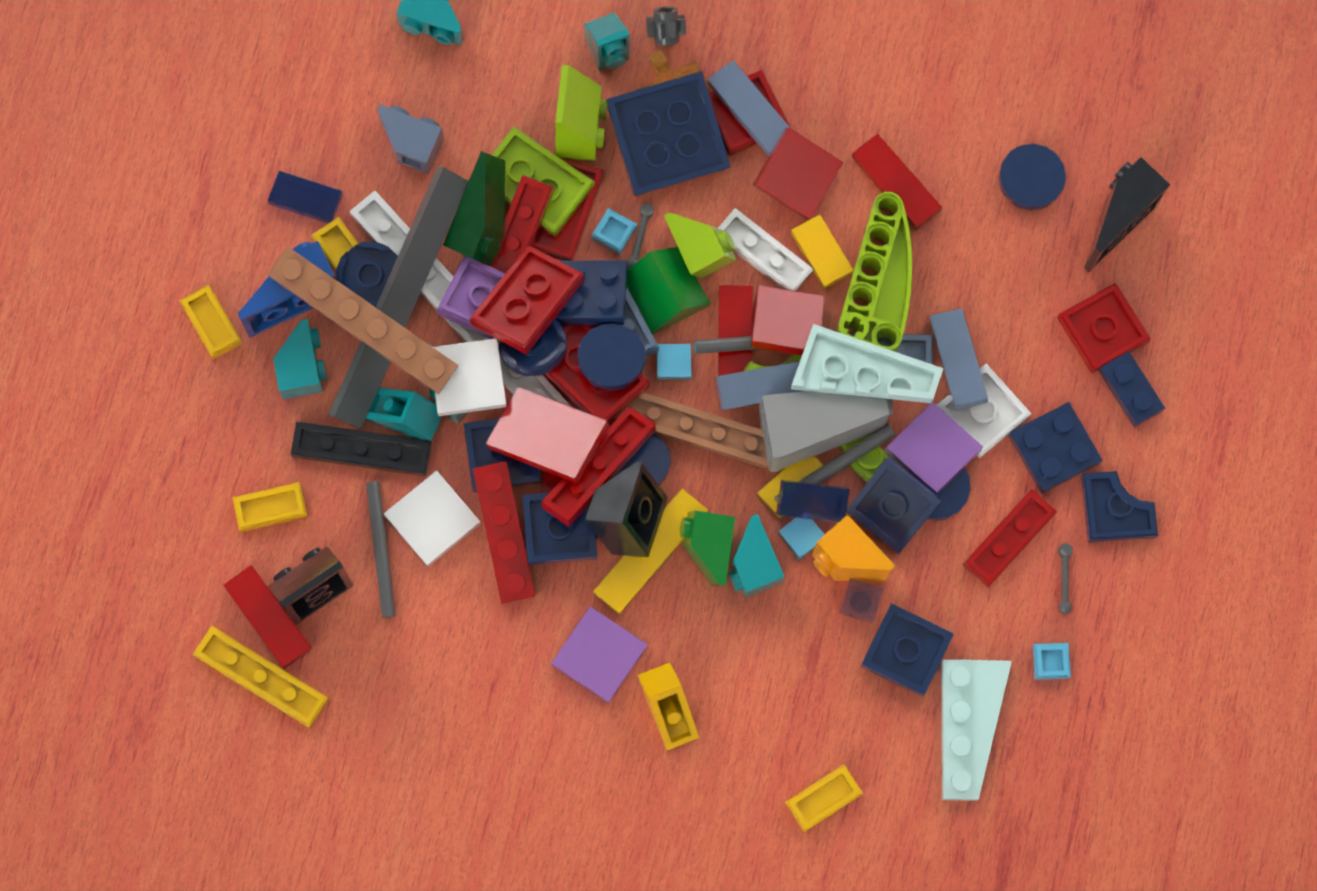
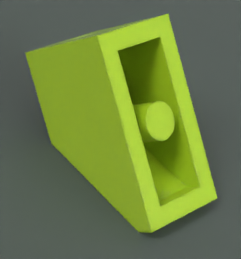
M670 212L664 215L691 275L704 278L736 260L732 251L735 249V244L727 231Z

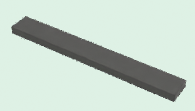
M437 166L376 305L377 309L404 328L408 323L469 182L440 166ZM361 341L329 415L361 429L391 361Z

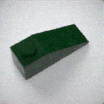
M481 151L443 246L471 259L492 265L504 236L505 160Z

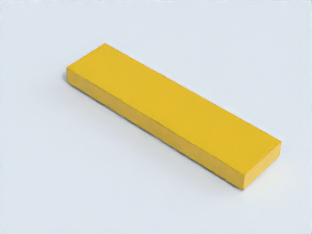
M682 488L664 509L649 557L624 555L596 587L593 594L620 615L684 541V538L680 537V526L683 517H687L690 511L708 512V509Z
M212 625L192 654L197 659L310 729L329 701V698Z

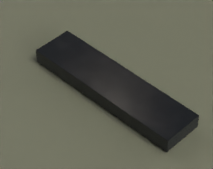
M296 422L290 455L294 458L427 476L432 442Z

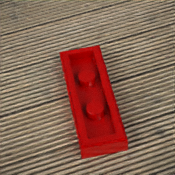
M878 133L852 153L854 161L882 193L893 192L902 199L907 220L915 231L942 210V206Z
M522 175L505 218L504 236L500 243L499 252L495 256L492 265L487 264L488 266L506 273L528 245L533 246L555 187Z
M719 285L718 339L752 336L753 286ZM752 350L718 352V376L743 372L747 364L752 362Z
M1031 489L963 563V566L989 588L1057 511Z
M252 565L223 585L283 669H286L312 650V647Z

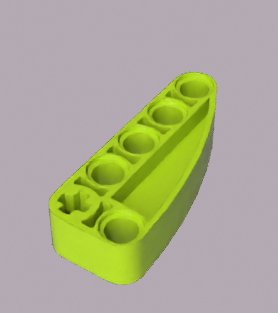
M884 192L879 194L873 203L836 332L897 352L905 329L911 295L912 246L909 224L902 199L893 192ZM887 208L894 213V215L885 216L879 211V209ZM880 238L886 245L877 246L870 239ZM866 267L872 268L877 272V275L868 276L863 273L862 269ZM857 297L863 298L869 305L864 307L858 306L854 303L853 299ZM849 329L857 331L855 336L848 334ZM886 337L890 339L893 345L889 347L882 346L877 341V338Z

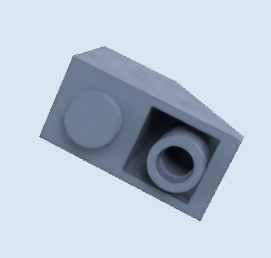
M380 104L378 108L380 122L398 163L429 174L444 140L442 128L439 127L436 121L430 118L421 117V119L410 116L401 107L391 105L389 108Z

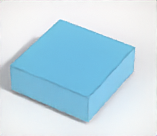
M608 208L591 235V239L621 255L637 229V224Z
M657 344L659 347L657 352V380H691V344Z
M806 511L778 531V535L799 560L812 551L817 541L825 535Z
M1069 643L1032 645L1034 680L1069 679L1071 677Z

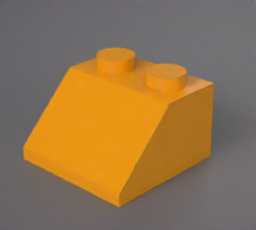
M848 515L817 541L812 554L815 558L813 564L818 571L825 577L830 574L835 581L884 583L889 579L895 568L890 559Z

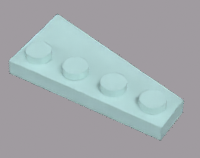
M813 324L791 389L932 403L943 368Z
M945 659L941 661L942 800H979L1012 661Z

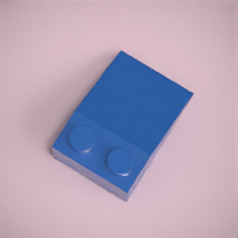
M318 241L312 244L304 242L292 249L336 280ZM268 276L238 312V316L250 338L314 308Z

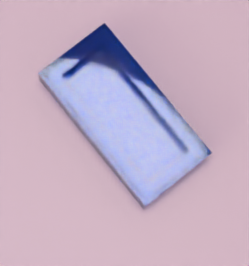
M279 171L269 195L268 203L269 205L309 218L330 223L334 220L343 193L341 190Z
M781 480L776 514L779 516L840 522L846 516L850 489L840 486Z

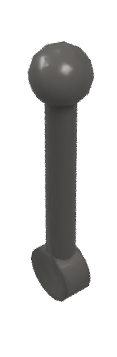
M643 204L641 206V223L632 257L627 260L629 268L639 261L638 257L648 218L653 215L654 211L651 204Z
M1067 543L1062 544L1058 549V554L1062 557V602H1060L1058 609L1062 614H1068L1072 610V606L1069 603V557L1073 549Z

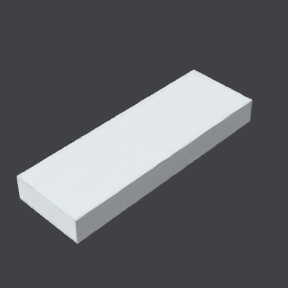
M736 208L718 227V229L727 231L735 244V249L732 251L781 289L797 292L813 273L812 267Z

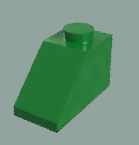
M696 510L690 511L687 517H683L680 526V537L684 538L683 547L711 585L726 586L735 517Z

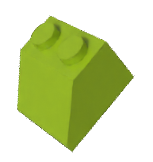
M562 65L555 121L556 156L559 158L595 161L597 148H603L605 128H599L600 119L606 120L607 105L605 100L602 99V86L571 66Z

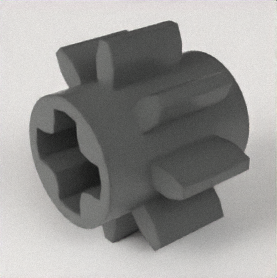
M657 7L653 10V17H646L648 37H654L655 44L668 46L679 43V35H686L685 15H678L676 7Z

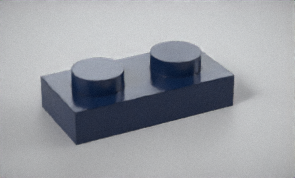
M1130 352L1123 354L1099 369V373L1134 428L1164 411L1163 403Z

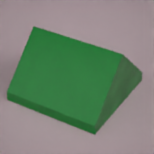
M678 247L651 251L628 269L627 288L652 335L711 305L696 276L690 274Z

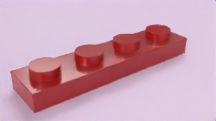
M628 406L607 429L578 484L562 478L541 501L542 508L569 527L591 503L595 490L615 477L656 431V424L631 406Z
M507 462L472 468L501 604L534 597L535 592Z

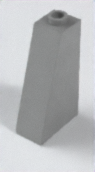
M813 391L762 395L759 415L769 472L781 470L877 432L885 427L888 417L893 414L892 399Z

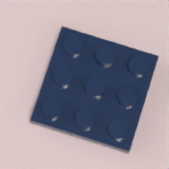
M702 71L605 100L634 196L730 168Z

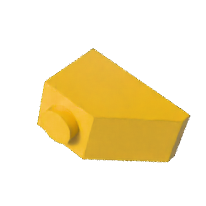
M670 662L639 674L638 678L666 750L668 751L699 738L682 685Z

